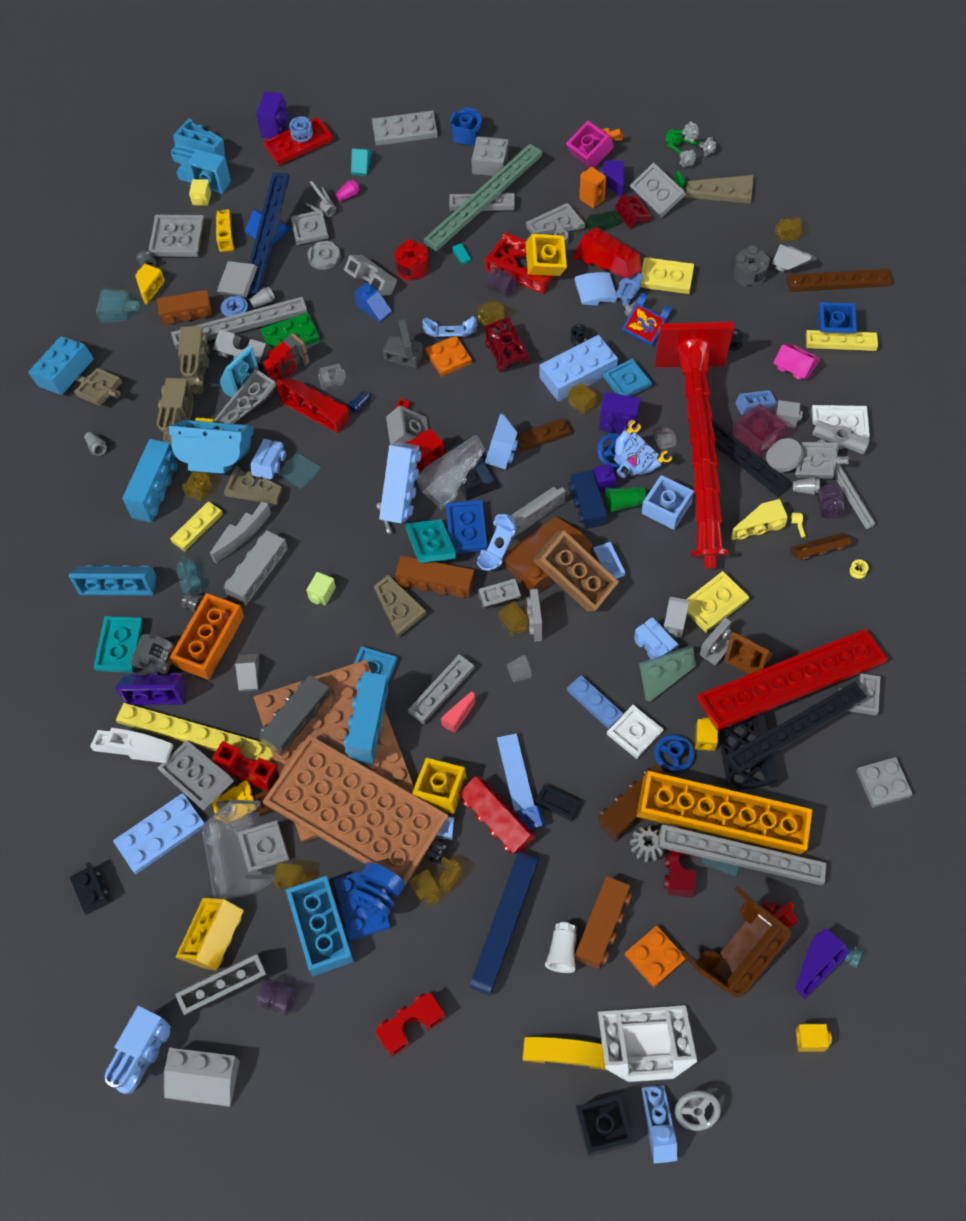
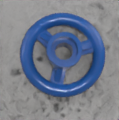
M616 433L604 435L597 445V454L600 461L604 465L611 464L612 469L620 467L618 463L608 461L614 459L616 455V439L620 436ZM612 439L611 445L603 448L605 441Z
M667 735L656 744L654 756L661 768L677 773L688 769L692 765L695 751L690 741L685 737ZM672 741L668 744V747L664 746L666 742ZM688 749V759L680 766L679 757L682 756L683 751ZM676 750L678 753L674 754L672 751ZM660 751L669 755L673 766L666 764L662 760Z

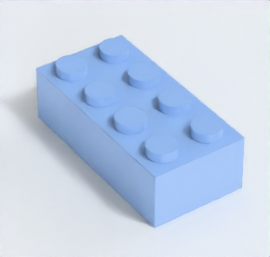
M597 335L540 364L539 378L556 400L560 401L603 379L604 372L617 366L618 358L602 338Z
M401 442L389 445L380 520L402 523L409 519V516H412L413 506L411 502L416 494L414 481L417 480L419 473L416 467L417 462L421 458V451H419L418 445Z

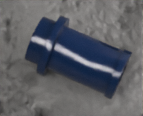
M364 391L355 400L349 402V409L353 413L360 412L365 403L370 400L368 394L363 396L365 394Z

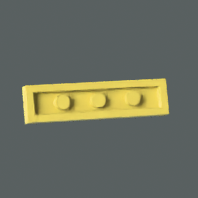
M807 330L805 334L806 348L877 351L878 348L877 333L872 332L834 333Z

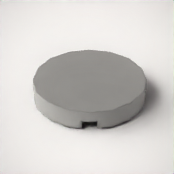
M330 241L315 243V246H311L307 253L309 263L314 268L321 270L336 266L341 258L339 247Z
M780 439L768 449L766 460L774 470L787 472L799 465L798 462L803 458V449L799 442L794 439Z

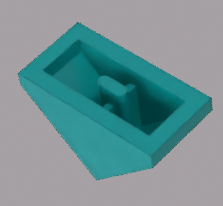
M352 149V175L367 176L372 150Z

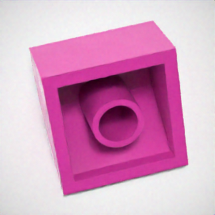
M788 343L782 344L773 364L777 365L778 370L785 373L789 371L793 373V377L802 380V378H809L821 358Z

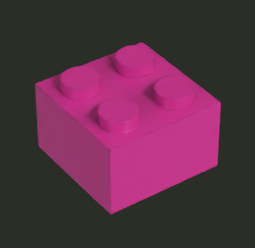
M588 120L566 143L571 155L588 168L591 166L595 168L614 148L610 136Z

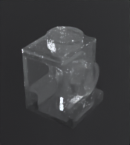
M340 364L319 368L318 378L322 390L343 385L346 374L344 369H341Z

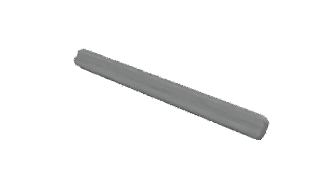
M821 439V440H818L817 442H826V441H825L824 439ZM837 464L834 472L836 481L866 529L873 528L875 525L874 519L841 465Z

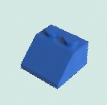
M820 302L816 315L817 330L820 332L856 333L855 303Z

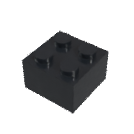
M621 1094L576 1106L575 1111L587 1157L633 1145L634 1141Z

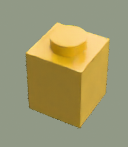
M709 718L698 719L695 730V749L715 751L718 731Z
M799 1024L796 1028L798 1052L826 1051L832 1043L831 1032L827 1031L826 1024Z

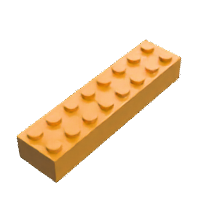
M648 771L643 777L636 817L800 855L807 850L812 809Z

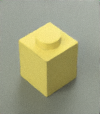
M192 179L189 192L192 205L208 206L212 192L209 181Z

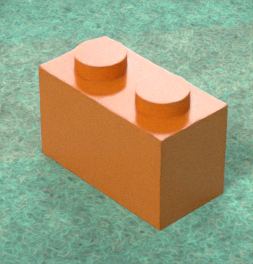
M592 166L580 175V200L595 209L605 200L606 176Z

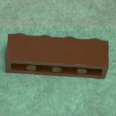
M657 764L652 769L650 767L642 773V778L638 782L636 780L628 786V791L624 795H618L609 809L606 807L599 813L598 826L615 842L641 819L636 817L645 774L651 771L668 775Z

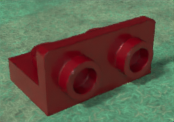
M621 195L615 206L616 211L629 229H633L636 222H649L652 218L637 195Z

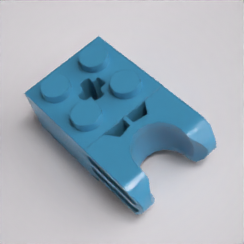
M180 145L171 150L172 159L181 164L177 170V176L180 180L192 183V179L208 180L211 191L224 193L231 181L224 156Z

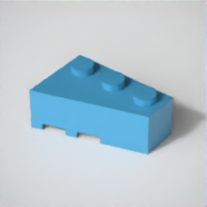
M190 118L173 135L175 147L180 145L225 156L223 139L211 131H205L203 126L194 124Z

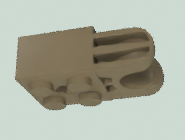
M201 326L180 327L178 356L181 362L180 370L182 376L188 380L193 395H200L205 390L206 371L209 368L208 354L211 353L210 344H207V335L203 333Z
M166 378L165 385H162L161 389L162 398L158 402L157 425L159 430L164 432V442L170 443L171 447L172 440L171 435H169V426L181 420H191L194 397L188 380L183 378Z

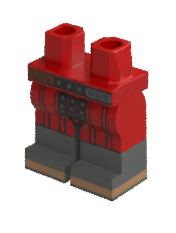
M292 333L278 344L273 351L270 350L266 353L268 359L262 363V366L267 371L265 375L273 381L287 379L293 370L301 364L307 366L310 363L305 342Z

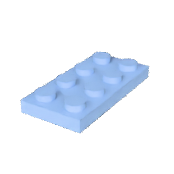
M182 793L114 839L113 842L136 875L203 829L206 825Z

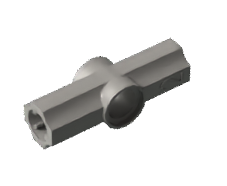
M819 420L812 434L831 443H838V449L847 448L863 455L870 442V439L852 433L847 426L841 425L836 427Z

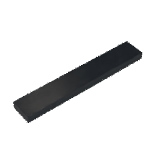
M714 420L711 421L716 440L714 445L775 496H781L791 487V483Z

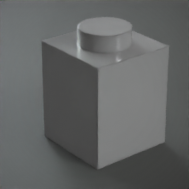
M778 400L774 425L796 428L797 422L802 419L803 411L799 410L800 403Z

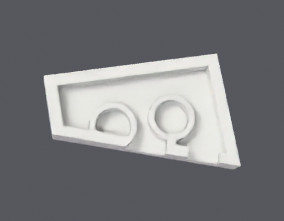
M812 405V424L816 425L819 420L836 427L841 425L847 426L852 433L869 439L867 406Z

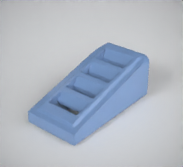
M766 390L739 394L735 404L741 415H747L776 406L777 402L771 391Z

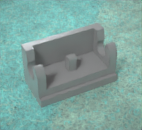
M516 579L478 590L479 600L481 599L483 609L521 597Z

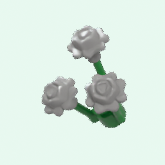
M691 121L685 125V129H671L665 137L668 143L667 146L680 154L681 160L679 164L683 168L694 164L696 153L693 149L686 150L685 152L681 151L674 145H679L682 141L698 145L700 148H703L704 156H709L716 149V142L713 141V137H708L705 142L694 141L697 139L699 129L697 124Z

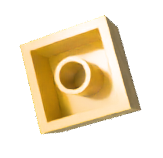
M530 235L526 241L528 274L561 276L567 268L564 236Z
M426 758L412 794L440 811L454 814L460 799L459 793L463 790L467 780L465 767Z

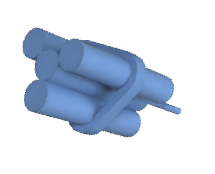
M638 272L629 279L624 277L620 281L615 295L618 298L621 297L623 306L629 304L631 299L636 296L641 287L640 283L644 278L643 274Z

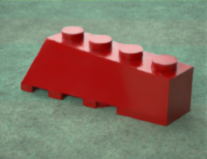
M597 227L583 235L573 255L574 260H584V263L588 265L593 263L598 265L599 269H610L611 273L628 279L641 271L639 253Z
M292 378L278 379L276 381L282 404L330 430L339 433L350 420L347 406L335 402L329 396L320 394L314 388L311 389L305 386L301 381H296Z

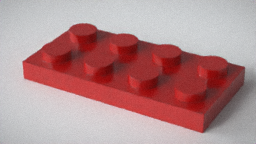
M318 117L310 120L313 136L308 141L297 142L293 140L291 131L288 130L263 142L265 149L278 166L334 141L333 135Z

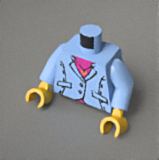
M634 420L628 422L629 428L625 429L616 439V455L614 460L620 465L616 473L622 478H625L627 474L633 476L650 473L661 466L663 461L669 462L672 460V456L667 459L663 458L668 450L662 451L661 457H657L659 454L635 433L640 430L641 425L637 424L635 428H632V425L635 423Z

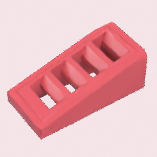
M470 692L441 718L443 727L454 733L457 732L476 703L475 693Z

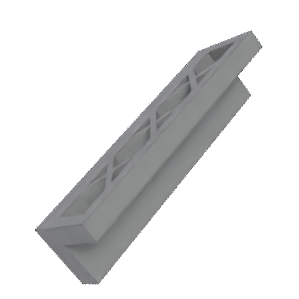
M552 487L513 513L511 516L514 518L516 525L513 537L564 504L566 493L564 488L561 487L557 490L555 487Z

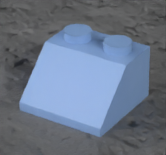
M503 414L499 416L485 463L506 469L507 463L512 462L514 453L511 451L516 450L518 441L515 440L516 430Z

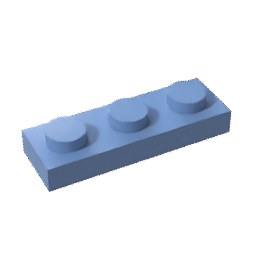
M581 675L567 687V691L608 729L623 715L617 707Z

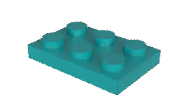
M442 519L406 523V532L419 563L456 559L455 549Z
M104 616L93 667L95 671L134 673L135 667L131 665V657L141 637L144 622L142 618Z

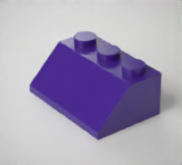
M176 673L169 675L150 674L149 676L132 674L130 676H123L116 685L117 693L126 704L133 706L184 705L186 682L182 675Z

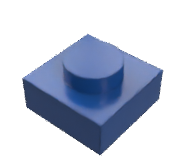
M539 805L518 812L519 817L531 830L545 825Z

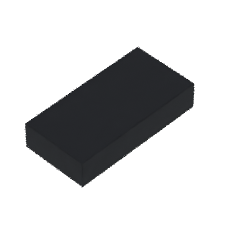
M544 784L535 800V805H539L572 822L581 805V801Z

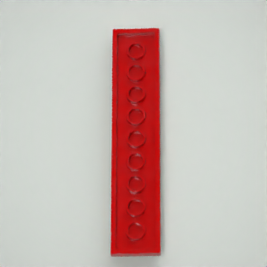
M864 629L700 693L696 699L718 731L885 664L888 658L869 632Z

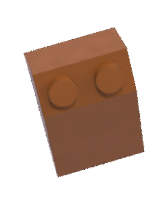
M733 632L724 661L749 675L766 668L770 663L773 653L767 648L753 643L750 639Z

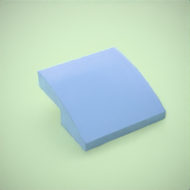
M587 273L574 278L583 305L597 306L600 301L616 302V292L610 273Z

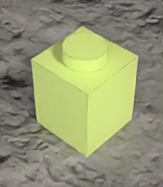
M316 572L306 590L309 600L315 604L320 603L326 606L336 588L334 578Z

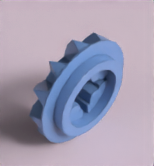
M239 296L229 297L221 304L222 314L226 317L244 313L248 310L247 301Z

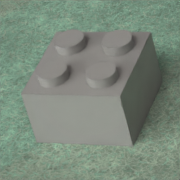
M477 137L472 156V174L494 176L506 166L509 154L508 139Z

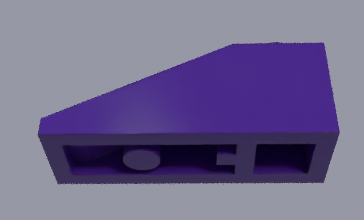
M827 928L818 932L810 943L795 987L804 1000L850 953L845 944Z

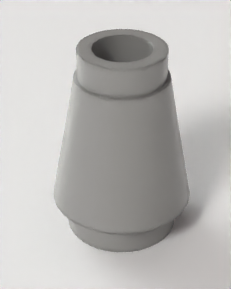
M264 287L249 300L253 307L256 308L272 303V300L276 298L269 287Z
M93 432L85 434L84 439L90 452L96 456L103 455L107 450L106 442Z
M811 477L793 481V492L810 495L820 493V479Z

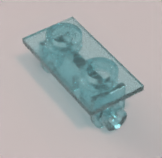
M182 556V562H178L176 566L178 578L183 580L180 582L182 593L185 595L188 591L202 594L201 582L196 574L197 568L195 563Z

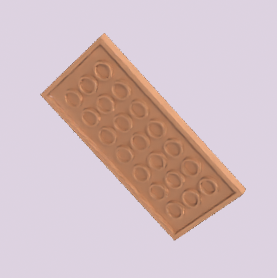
M311 735L306 738L263 800L266 806L364 864L367 862L376 863L392 871L405 882V886L448 819V815Z

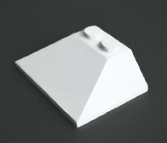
M686 1005L598 1012L605 1069L628 1082L674 1079L697 1062Z

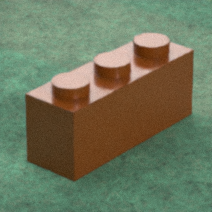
M207 290L157 298L158 312L163 325L213 316Z

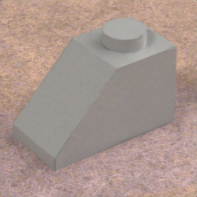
M675 597L669 598L664 629L672 638H682L689 600Z

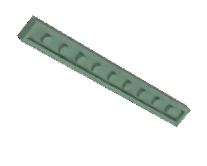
M529 144L425 237L424 244L438 251L542 156V151Z

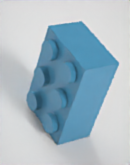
M60 336L28 373L38 387L62 395L94 358L85 344Z

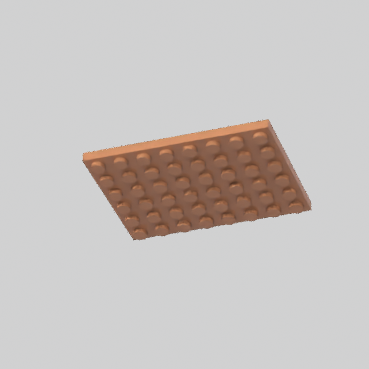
M367 660L314 677L329 687L330 696L281 756L271 750L279 776H281L309 735L348 757V754H345L346 746H344L345 735L349 734L350 731L348 722L350 715L354 713L352 704L354 696L357 697L358 690H356L358 678H362L363 672L371 673ZM300 682L254 696L263 726L272 721L274 713L278 709H282L288 696L297 691ZM384 710L373 765L359 764L412 794L414 786L388 716ZM295 823L301 843L318 838L317 835Z

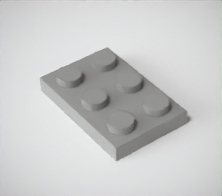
M655 163L650 165L630 185L631 189L661 218L686 195L685 191Z

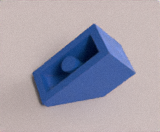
M368 283L363 284L354 292L356 306L379 323L392 313L379 291Z

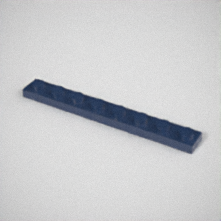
M272 173L249 264L257 266V270L248 295H255L262 288L290 179L288 173Z

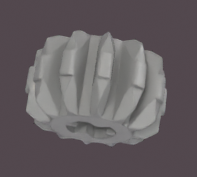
M648 826L647 831L640 827L639 833L634 832V839L630 840V845L633 846L631 852L637 853V859H640L642 856L645 857V862H648L649 857L655 862L657 856L661 857L663 855L662 850L664 848L658 847L659 830L656 829L652 832L651 826ZM647 842H650L651 846L649 844V846L647 847L644 845V843L647 844Z

